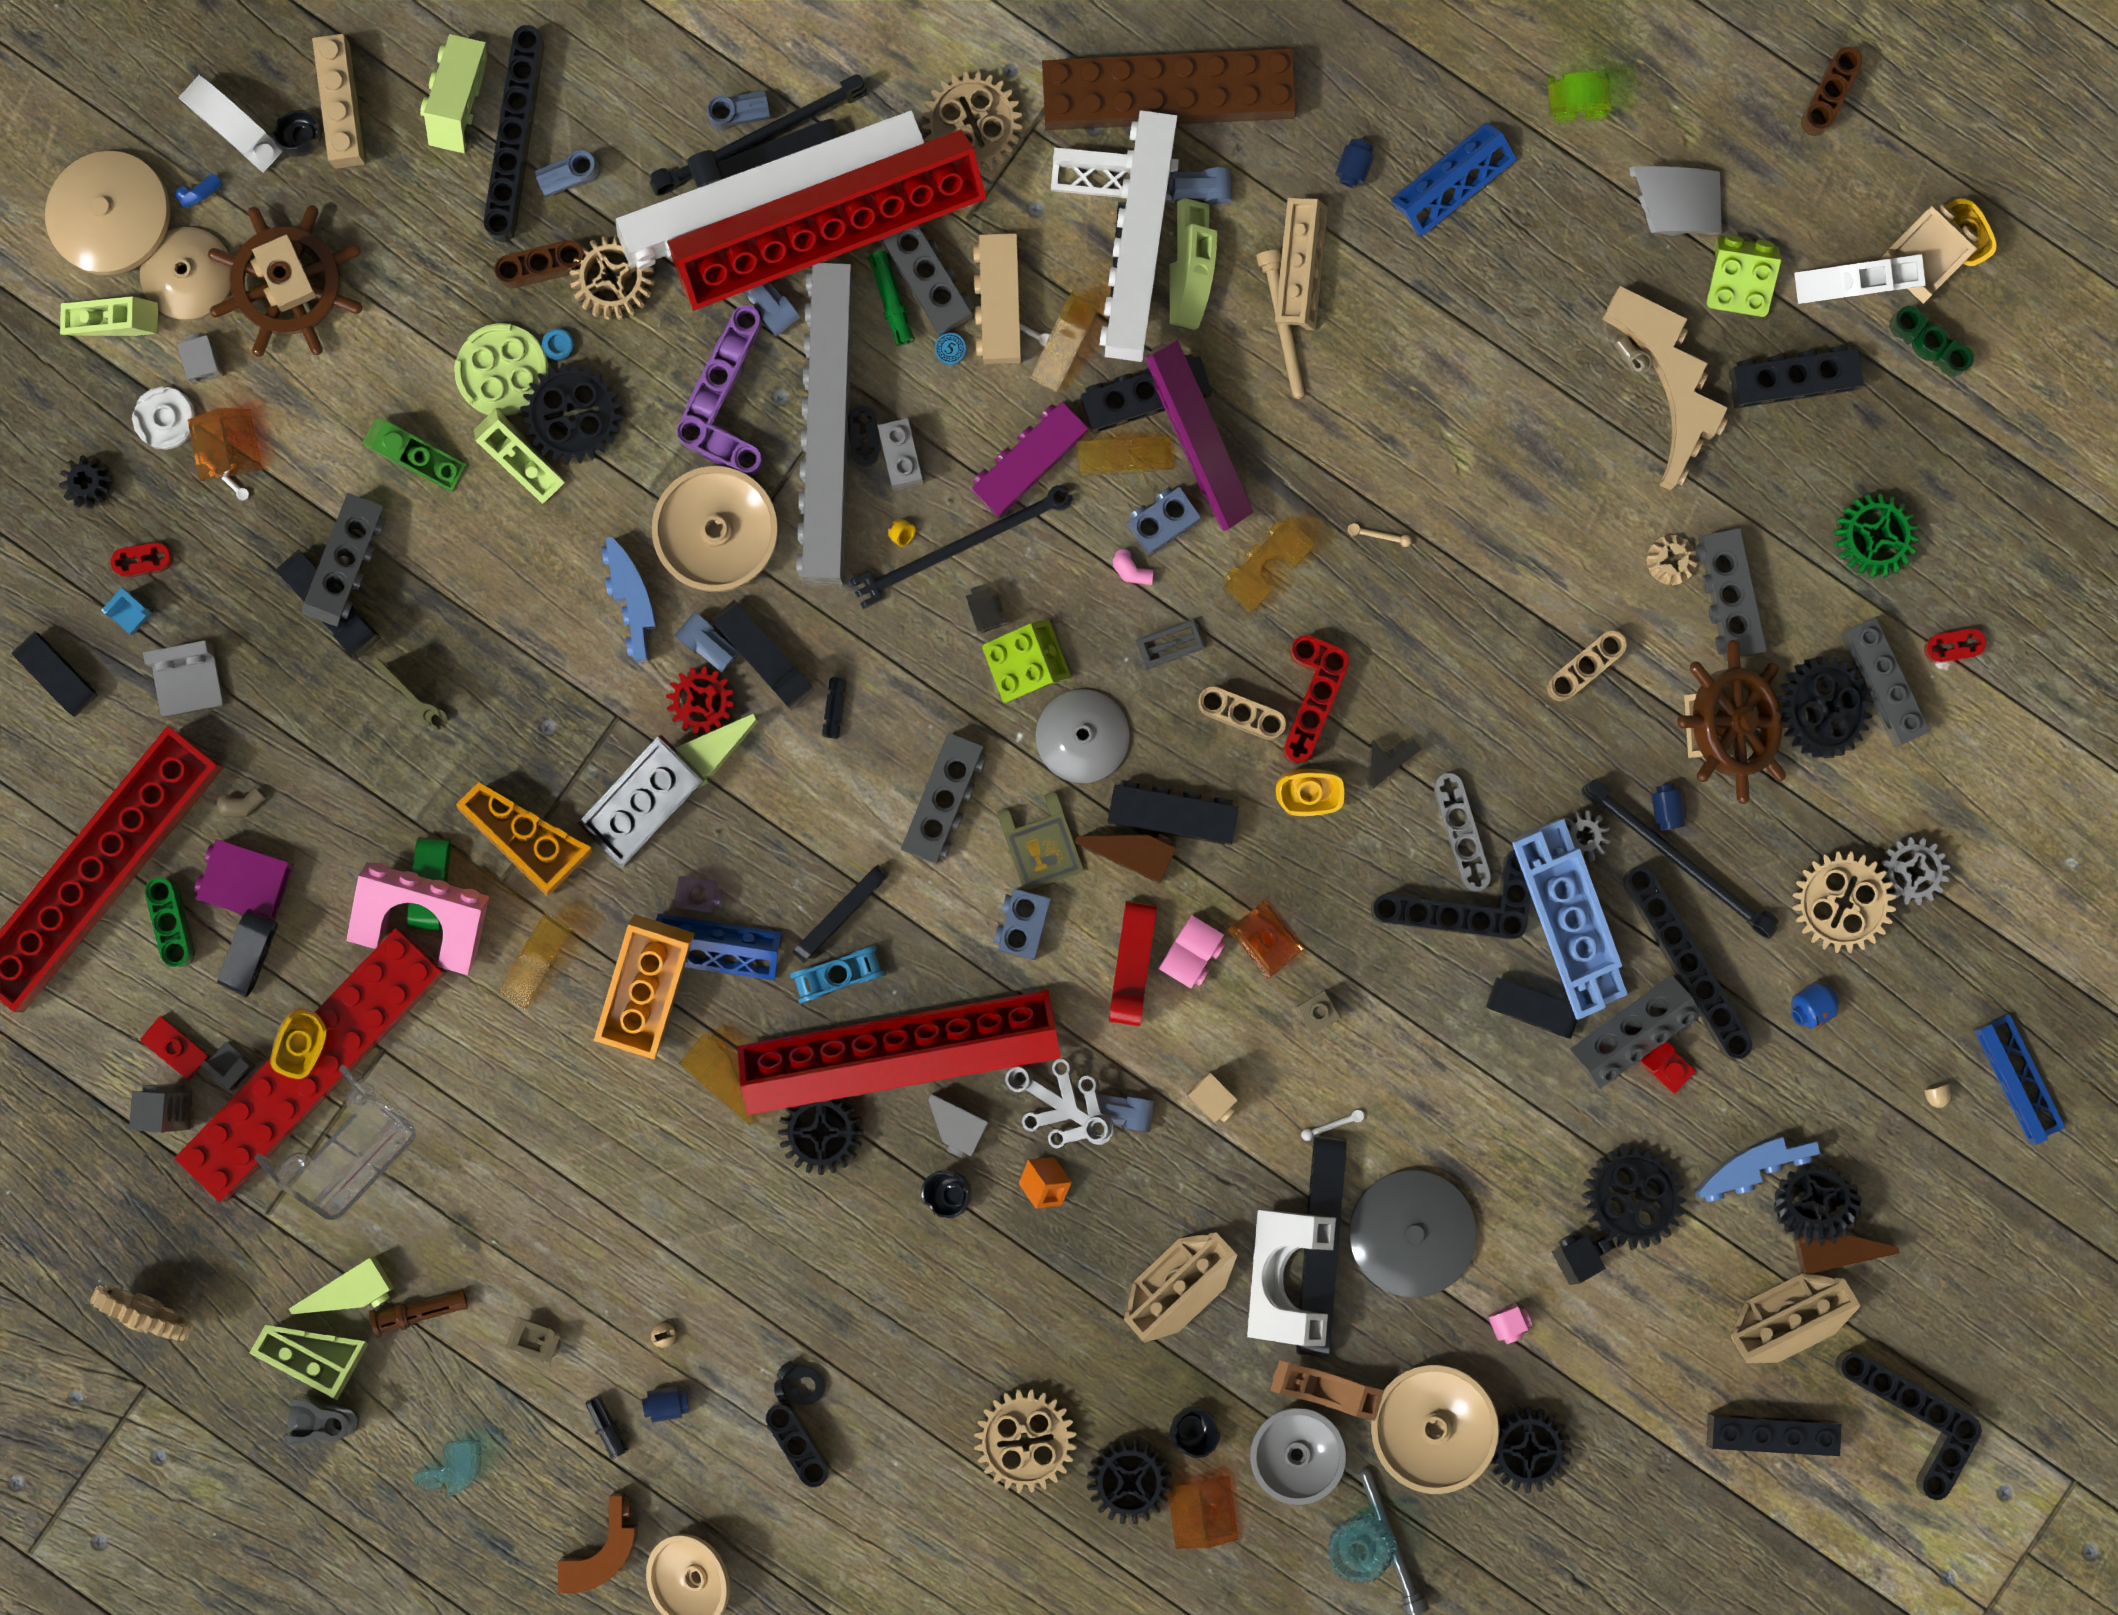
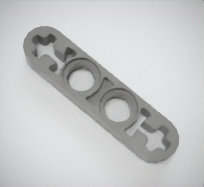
M1445 773L1435 781L1434 793L1461 882L1468 891L1480 892L1486 889L1490 883V871L1464 785L1457 775ZM1444 779H1448L1450 783H1456L1457 788L1453 790L1454 800L1461 797L1462 803H1456L1445 808L1443 802H1449L1450 799L1447 792H1441L1440 787L1444 785ZM1453 809H1461L1465 812L1466 822L1464 825L1456 827L1450 823L1449 814ZM1462 839H1470L1474 842L1476 849L1472 856L1465 857L1459 853L1458 844ZM1479 857L1481 864L1477 863L1474 866L1477 873H1483L1484 879L1480 880V886L1476 887L1474 882L1469 883L1467 877L1472 875L1470 866L1463 868L1462 862H1470Z

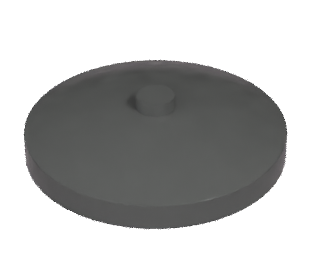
M1404 1170L1380 1178L1361 1195L1351 1215L1349 1240L1357 1265L1371 1282L1394 1295L1424 1297L1446 1289L1464 1273L1475 1250L1476 1224L1469 1203L1453 1184L1430 1172Z

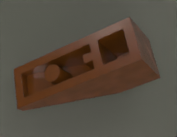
M1155 833L1154 838L1149 835L1077 836L1074 844L1159 884L1176 850L1175 847L1171 846L1173 840L1159 833Z
M1792 1235L1800 1271L1804 1274L1816 1273L1900 1253L1899 1248L1896 1246L1847 1235L1846 1238L1838 1235L1835 1244L1829 1239H1825V1244L1822 1247L1818 1240H1812V1243L1808 1246L1805 1237L1796 1241L1794 1235Z

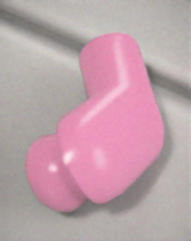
M1120 549L1115 552L1112 560L1113 567L1122 580L1129 583L1152 585L1153 569L1137 568L1130 558L1131 553L1126 549Z

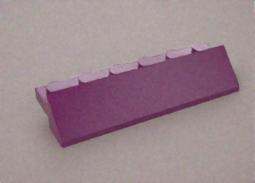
M1176 340L1167 345L1164 343L1152 348V352L1143 355L1153 376V384L1200 490L1208 500L1220 529L1226 531L1254 513L1179 341Z

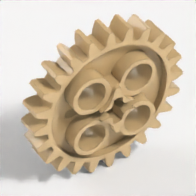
M964 71L962 81H959L953 74L951 75L952 84L950 86L944 81L940 82L941 93L936 90L931 91L935 102L925 101V107L931 111L922 113V119L930 122L922 126V132L931 133L925 138V143L962 129L966 137L972 140L971 145L974 148L979 171H981V165L983 164L991 171L993 170L992 161L994 159L1000 164L1004 163L1003 152L1008 155L1013 154L1009 143L1019 144V138L1013 134L1022 132V126L1014 123L1022 119V113L1013 112L1019 107V101L1009 102L1013 96V91L1008 90L1003 93L1004 82L1000 81L994 86L991 74L985 81L981 80L980 71H977L974 79H970L967 71ZM983 96L989 100V104L985 108L978 109L973 106L972 101L976 97ZM962 97L966 99L973 120L977 121L978 133L985 145L983 148L978 146L973 129L970 124H967V115L960 102ZM949 108H955L959 110L960 116L956 120L950 121L944 118L943 113ZM993 124L997 125L1001 132L996 137H988L985 135L984 129Z
M1837 851L1836 858L1832 861L1827 854H1824L1823 865L1813 860L1812 864L1815 870L1813 872L1806 869L1802 871L1808 879L1806 881H1796V884L1803 890L1802 892L1793 893V897L1800 899L1801 903L1792 906V908L1796 911H1802V914L1795 920L1796 922L1805 921L1807 923L1802 930L1803 934L1810 931L1814 932L1811 939L1812 943L1820 938L1824 940V950L1830 943L1834 944L1835 953L1840 951L1841 945H1846L1848 952L1852 953L1853 944L1856 943L1862 950H1865L1864 940L1868 939L1873 944L1877 943L1874 933L1878 932L1885 935L1886 931L1881 926L1882 923L1892 924L1893 922L1892 919L1886 916L1887 912L1896 911V907L1888 904V901L1896 898V894L1886 892L1893 885V882H1882L1881 879L1886 875V870L1876 873L1874 870L1877 862L1874 861L1867 866L1865 864L1866 855L1864 854L1858 861L1854 860L1853 851L1849 852L1847 859H1842L1840 851ZM1832 873H1840L1845 878V884L1838 890L1831 889L1827 885V877ZM1856 876L1857 882L1849 898L1853 905L1852 907L1846 906L1837 927L1833 928L1831 923L1839 908V903L1835 899L1836 897L1842 898L1851 877ZM1868 885L1873 888L1875 895L1871 901L1861 902L1858 900L1856 891L1860 886ZM1817 903H1829L1833 910L1832 914L1824 919L1817 917L1814 913V907ZM1850 914L1859 916L1862 920L1861 927L1856 931L1846 929L1843 924L1846 916Z
M99 1285V1287L96 1286L90 1303L100 1309V1312L106 1313L109 1317L119 1319V1322L124 1326L147 1334L151 1332L158 1337L185 1341V1339L188 1340L193 1328V1323L190 1322V1319L183 1317L184 1315L179 1314L174 1309L164 1307L159 1300L138 1292L135 1295L127 1290Z
M1020 1388L1017 1389L1016 1398L1013 1399L1005 1392L1004 1403L993 1399L996 1409L994 1411L988 1408L984 1409L988 1420L978 1419L977 1421L984 1428V1431L974 1433L976 1438L982 1439V1443L976 1444L974 1450L984 1452L977 1461L978 1463L988 1462L989 1465L985 1468L984 1473L988 1474L994 1471L996 1473L993 1480L994 1483H997L1002 1478L1005 1479L1006 1490L1012 1483L1016 1484L1018 1493L1021 1492L1023 1485H1028L1030 1492L1034 1493L1035 1483H1039L1045 1490L1047 1478H1050L1055 1483L1058 1482L1055 1474L1057 1470L1061 1473H1067V1469L1062 1464L1063 1461L1073 1462V1457L1067 1454V1450H1075L1077 1447L1076 1444L1068 1442V1439L1076 1436V1431L1067 1430V1427L1073 1423V1419L1063 1420L1062 1416L1066 1413L1067 1409L1064 1407L1056 1410V1398L1049 1403L1045 1402L1046 1392H1043L1038 1399L1034 1398V1391L1031 1388L1027 1397H1023ZM1041 1414L1047 1418L1048 1425L1044 1430L1036 1431L1030 1426V1419L1034 1415ZM1003 1419H1011L1016 1423L1017 1429L1013 1434L1004 1435L999 1431L998 1425ZM1021 1433H1027L1029 1438L1052 1434L1054 1437L1052 1440L1032 1441L1027 1449L1023 1448L1022 1443L1004 1447L997 1446L999 1441L1021 1439ZM1040 1446H1046L1050 1448L1053 1455L1049 1461L1039 1462L1034 1456L1035 1450ZM1007 1451L1018 1452L1021 1461L1017 1466L1009 1467L1003 1462V1455Z

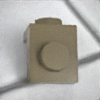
M517 1317L506 1347L538 1358L542 1362L549 1364L552 1357H555L559 1351L560 1334L551 1327Z

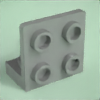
M200 641L143 652L145 665L153 670L161 716L168 717L223 706L224 702L213 644L207 641Z

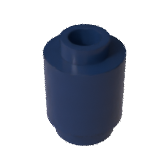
M1351 139L1349 145H1345L1335 175L1340 178L1339 183L1351 188L1365 184L1374 159V154L1372 153L1374 147L1371 144L1362 140Z
M1675 784L1656 787L1657 793L1651 794L1655 821L1659 823L1660 831L1685 827L1684 819L1687 818L1682 789L1676 790Z
M677 1386L647 1391L648 1398L642 1399L645 1418L651 1417L652 1423L682 1418V1414L689 1413L686 1388L678 1389Z

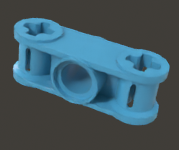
M877 946L867 947L850 953L846 957L789 974L790 978L795 980L800 995L798 999L799 1004L821 998L828 993L857 983L862 984L885 976V970H881L875 953L878 950ZM864 958L868 959L871 968L870 972L867 969ZM842 966L846 970L847 977L844 982L836 984L830 981L828 974L832 967ZM804 978L808 979L811 992L808 991Z

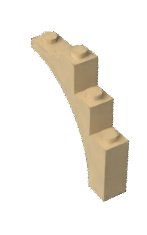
M1619 286L1602 320L1619 329L1643 352L1650 355L1652 365L1665 389L1672 422L1670 455L1660 486L1671 491L1676 484L1682 485L1690 470L1685 467L1690 456L1694 458L1697 456L1703 444L1699 437L1710 440L1715 434L1721 435L1728 421V418L1724 417L1728 408L1694 392L1695 389L1698 391L1702 389L1708 377V374L1704 372L1708 363L1674 347V345L1681 346L1688 332L1687 329L1683 328L1687 318Z

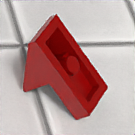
M1665 1042L1644 1056L1639 1063L1672 1094H1675L1696 1071L1675 1052L1676 1049L1672 1045Z

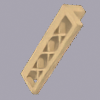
M1288 198L1275 317V322L1278 324L1300 325L1306 330H1316L1328 207L1318 199Z

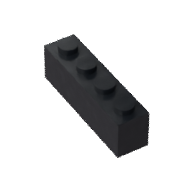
M1121 780V785L1114 784L1108 824L1232 845L1239 808L1232 806L1233 800L1214 797V802L1201 800V794L1183 791L1182 797L1170 795L1171 789L1159 786H1152V791L1139 789L1140 783Z

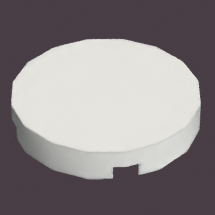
M163 386L150 389L140 396L132 415L134 430L140 439L154 448L164 450L177 448L188 441L195 430L197 419L194 405L185 394L176 389Z

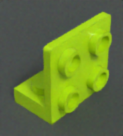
M1050 620L1030 623L982 645L1003 703L1013 701L1044 686L1061 683L1072 678Z

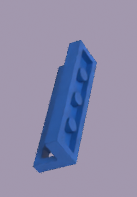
M1486 122L1390 200L1394 207L1407 217L1416 234L1422 237L1515 162L1517 158L1503 133ZM1501 147L1505 156L1497 163L1490 164L1492 153ZM1478 168L1477 179L1472 183H1465L1468 173L1472 169ZM1449 188H1455L1453 198L1447 203L1441 202L1444 192ZM1425 207L1431 208L1429 218L1420 224L1415 215Z
M657 914L656 921L695 933L685 967L775 981L782 932ZM694 949L702 950L707 957L703 959L695 958L690 952ZM725 954L734 955L739 961L734 964L727 963L721 956ZM756 959L770 961V968L757 967L752 961Z
M2005 1014L1974 1029L2029 1144L2037 1145L2047 1140V1136L2064 1129L2065 1125L2010 1014ZM2003 1023L2006 1024L2010 1032L2006 1046L2001 1044L1994 1029ZM2013 1042L2015 1043L2018 1050L2012 1048ZM2010 1052L2021 1055L2024 1061L2021 1074L2015 1072L2008 1058ZM2027 1070L2032 1078L2026 1077ZM2024 1080L2034 1083L2038 1089L2034 1103L2029 1101L2022 1086ZM2041 1099L2046 1107L2040 1105ZM2038 1109L2049 1112L2054 1125L2043 1129L2036 1115Z

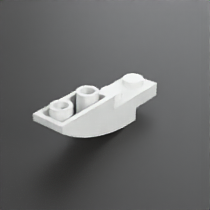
M1922 254L1794 273L1798 304L1926 286Z

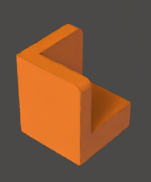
M1054 1157L1029 1159L1019 1180L1020 1187L1036 1209L1062 1206L1072 1183Z

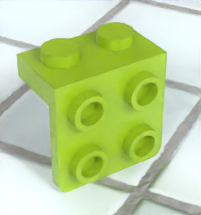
M1727 235L1725 238L1717 236L1714 247L1716 261L1706 300L1707 306L1711 309L1759 317L1766 316L1769 312L1781 263L1779 247L1766 240H1758L1754 243L1744 241L1743 238L1735 235Z

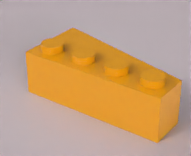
M480 782L456 804L457 809L547 897L592 854L590 846L543 821L540 817L519 807L514 802Z

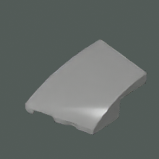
M1669 166L1629 167L1631 177H1636L1642 195L1638 198L1646 212V220L1651 233L1668 236L1689 232L1707 235L1722 233L1719 171Z

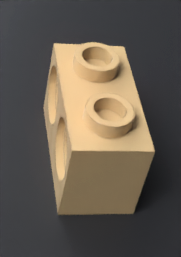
M1207 1073L1186 1094L1214 1123L1219 1119L1224 1123L1237 1110L1233 1105L1238 1100L1211 1073Z

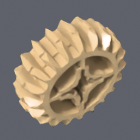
M617 235L613 238V244H609L607 236H602L603 245L598 247L596 241L591 240L592 251L589 252L586 248L582 247L585 258L580 262V269L570 270V275L579 279L572 281L570 286L572 289H580L574 297L577 301L585 299L582 304L584 310L594 306L592 309L594 317H598L602 310H604L605 320L611 319L612 312H615L618 320H622V310L627 309L629 315L633 316L635 312L631 306L636 304L639 308H643L645 305L640 297H651V292L644 287L655 285L653 279L647 278V276L654 274V268L638 269V266L630 269L629 264L625 262L619 265L610 263L606 258L608 255L626 256ZM574 258L573 262H579L580 259ZM598 261L600 273L593 279V283L588 285L590 269ZM606 266L617 277L619 290L609 280L605 281V279H608ZM637 270L636 284L627 295L624 284L627 279L632 277L631 273ZM598 291L600 294L605 291H612L619 300L604 301L593 294Z

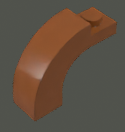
M625 1492L612 1493L609 1496V1534L603 1548L589 1556L561 1557L558 1560V1593H580L594 1589L610 1580L629 1558L636 1542L638 1524H625V1520H630L631 1503L630 1501H625Z

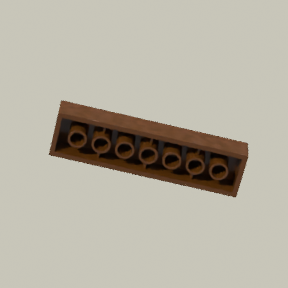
M1292 49L1042 60L1045 131L1131 127L1132 121L1138 122L1140 110L1177 115L1176 124L1293 119L1295 114Z

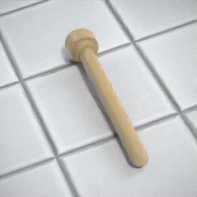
M1280 249L1269 250L1256 255L1259 268H1262L1263 273L1267 274L1275 316L1280 278L1279 270L1282 258ZM1277 323L1292 395L1294 398L1300 399L1304 396V387L1291 326L1289 324Z

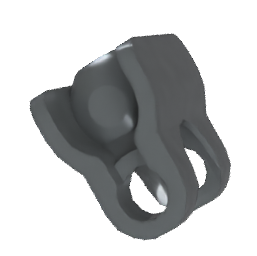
M299 1394L291 1398L290 1401L292 1406L288 1416V1428L291 1432L285 1434L284 1441L293 1443H307L313 1440L336 1442L356 1431L359 1416L351 1407L332 1404L320 1396ZM335 1418L341 1422L342 1429L335 1426Z

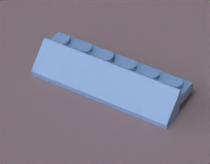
M1557 819L1534 830H1526L1512 844L1574 1015L1579 1020L1606 1008V1004L1628 995L1618 969L1622 967V963L1580 848H1574L1565 820Z

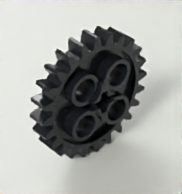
M574 362L572 370L567 371L565 364L561 363L560 372L558 373L550 366L549 377L546 378L539 373L537 375L541 383L539 385L529 383V387L534 391L533 395L523 394V398L530 402L529 405L520 407L522 412L529 414L528 417L521 420V423L531 425V428L525 432L526 437L535 435L536 438L532 442V446L537 447L542 444L544 446L541 452L542 456L552 451L554 462L559 459L560 455H563L566 465H569L572 456H576L578 463L582 464L583 455L585 454L593 461L595 460L593 453L595 449L604 454L606 452L602 444L604 442L614 444V440L609 435L610 432H620V429L613 425V422L622 421L623 419L621 415L614 413L615 410L622 407V403L612 402V399L618 395V391L608 392L607 389L611 385V380L609 379L601 383V371L591 376L590 365H587L583 372L578 369L577 362ZM581 388H588L593 392V398L588 403H580L575 398L576 392ZM557 393L562 397V403L558 408L551 409L545 405L544 400L548 394ZM569 406H573L575 411L599 407V411L595 413L577 414L575 421H570L568 416L544 420L545 415L566 413ZM592 418L598 422L599 428L594 434H586L581 430V424L585 419ZM555 424H563L567 427L568 433L565 438L556 440L550 435L551 427Z
M1826 656L1805 659L1804 664L1794 666L1796 672L1786 674L1790 683L1780 685L1786 693L1783 696H1777V699L1784 703V707L1776 711L1785 715V718L1779 722V725H1788L1789 729L1785 732L1784 736H1794L1792 746H1802V754L1812 753L1813 758H1834V755L1843 756L1845 751L1855 749L1853 742L1863 741L1859 731L1869 730V727L1863 722L1864 719L1872 718V715L1865 712L1866 707L1873 705V702L1865 701L1864 696L1870 693V689H1861L1860 686L1864 683L1865 678L1855 679L1858 669H1847L1848 661L1838 662L1837 657L1826 658ZM1817 681H1818L1819 687H1820V688H1819V692H1818L1817 686H1816ZM1842 695H1843V697H1844V705L1842 704V701H1841ZM1805 710L1808 712V719L1805 717ZM1830 724H1832V726H1833V732H1832V733H1831V731H1830Z
M1638 1146L1631 1148L1630 1154H1628L1625 1147H1621L1618 1150V1156L1613 1151H1610L1606 1154L1607 1160L1602 1157L1597 1160L1596 1163L1600 1169L1593 1167L1588 1171L1594 1179H1587L1583 1183L1591 1191L1582 1194L1583 1198L1590 1200V1203L1583 1207V1210L1593 1211L1594 1214L1588 1219V1222L1598 1221L1600 1224L1595 1232L1600 1233L1606 1230L1608 1233L1605 1241L1608 1242L1616 1237L1617 1247L1619 1248L1628 1241L1630 1250L1637 1248L1638 1241L1641 1247L1646 1249L1650 1247V1240L1653 1244L1657 1245L1662 1242L1661 1236L1665 1238L1671 1236L1672 1233L1668 1227L1675 1229L1679 1226V1222L1674 1217L1684 1215V1211L1678 1208L1677 1205L1686 1202L1685 1198L1677 1196V1193L1685 1187L1683 1185H1675L1674 1183L1680 1174L1670 1175L1668 1172L1672 1163L1670 1162L1662 1166L1660 1164L1662 1160L1661 1154L1652 1159L1650 1158L1651 1150L1648 1148L1640 1155ZM1618 1171H1623L1628 1175V1185H1623L1618 1181ZM1648 1181L1657 1184L1659 1188L1658 1195H1653L1648 1191ZM1608 1187H1611L1612 1190H1614V1191H1616V1192H1618V1193H1614V1194H1613V1193L1609 1192V1191H1608ZM1632 1192L1635 1193V1199L1640 1200L1636 1204L1632 1203L1633 1197L1629 1196ZM1610 1200L1620 1205V1215H1615L1610 1211ZM1650 1203H1658L1660 1205V1209L1656 1208V1206ZM1639 1211H1645L1649 1214L1651 1219L1650 1225H1645L1639 1220Z

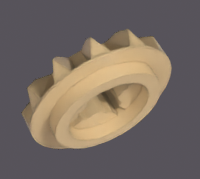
M1678 535L1659 538L1651 545L1647 554L1649 572L1657 581L1666 585H1678L1685 582L1693 575L1698 564L1696 550L1692 547L1689 540ZM1667 547L1669 551H1672L1673 555H1684L1677 562V571L1673 568L1672 564L1660 565L1668 557Z

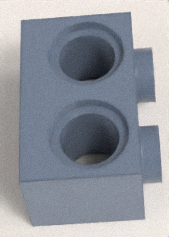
M1170 487L1165 489L1155 497L1157 500L1155 504L1149 508L1142 505L1129 515L1131 520L1127 523V527L1148 557L1200 522L1201 517L1180 487L1174 491ZM1171 503H1178L1183 507L1184 513L1179 518H1172L1167 514L1166 507ZM1150 520L1155 522L1158 526L1157 533L1152 536L1144 535L1140 530V526L1144 521Z
M1016 889L1013 890L1012 895L1006 894L1002 913H1006L1007 917L1004 926L998 924L993 942L999 944L998 951L1035 960L1051 899ZM1021 900H1029L1034 904V913L1030 917L1023 918L1017 914L1016 906ZM1020 930L1025 933L1027 940L1023 947L1013 948L1009 945L1008 936L1012 931Z

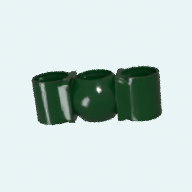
M1906 306L1892 316L1889 324L1891 333L1895 337L1903 339L1907 345L1911 343L1914 352L1919 358L1926 361H1934L1933 365L1940 367L1944 374L1956 377L1972 366L1974 362L1972 350L1968 346L1960 344L1957 338L1952 340L1950 332L1944 325L1937 322H1928L1930 318L1923 316L1918 308ZM1901 316L1910 317L1913 322L1912 329L1903 328L1900 323ZM1927 334L1935 336L1938 341L1937 348L1928 347L1925 342ZM1952 353L1961 356L1963 360L1962 367H1955L1951 363L1950 355Z

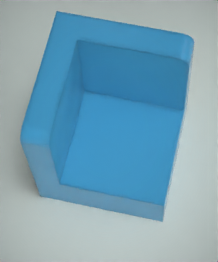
M122 587L101 610V612L111 617L130 635H133L153 613L134 594Z

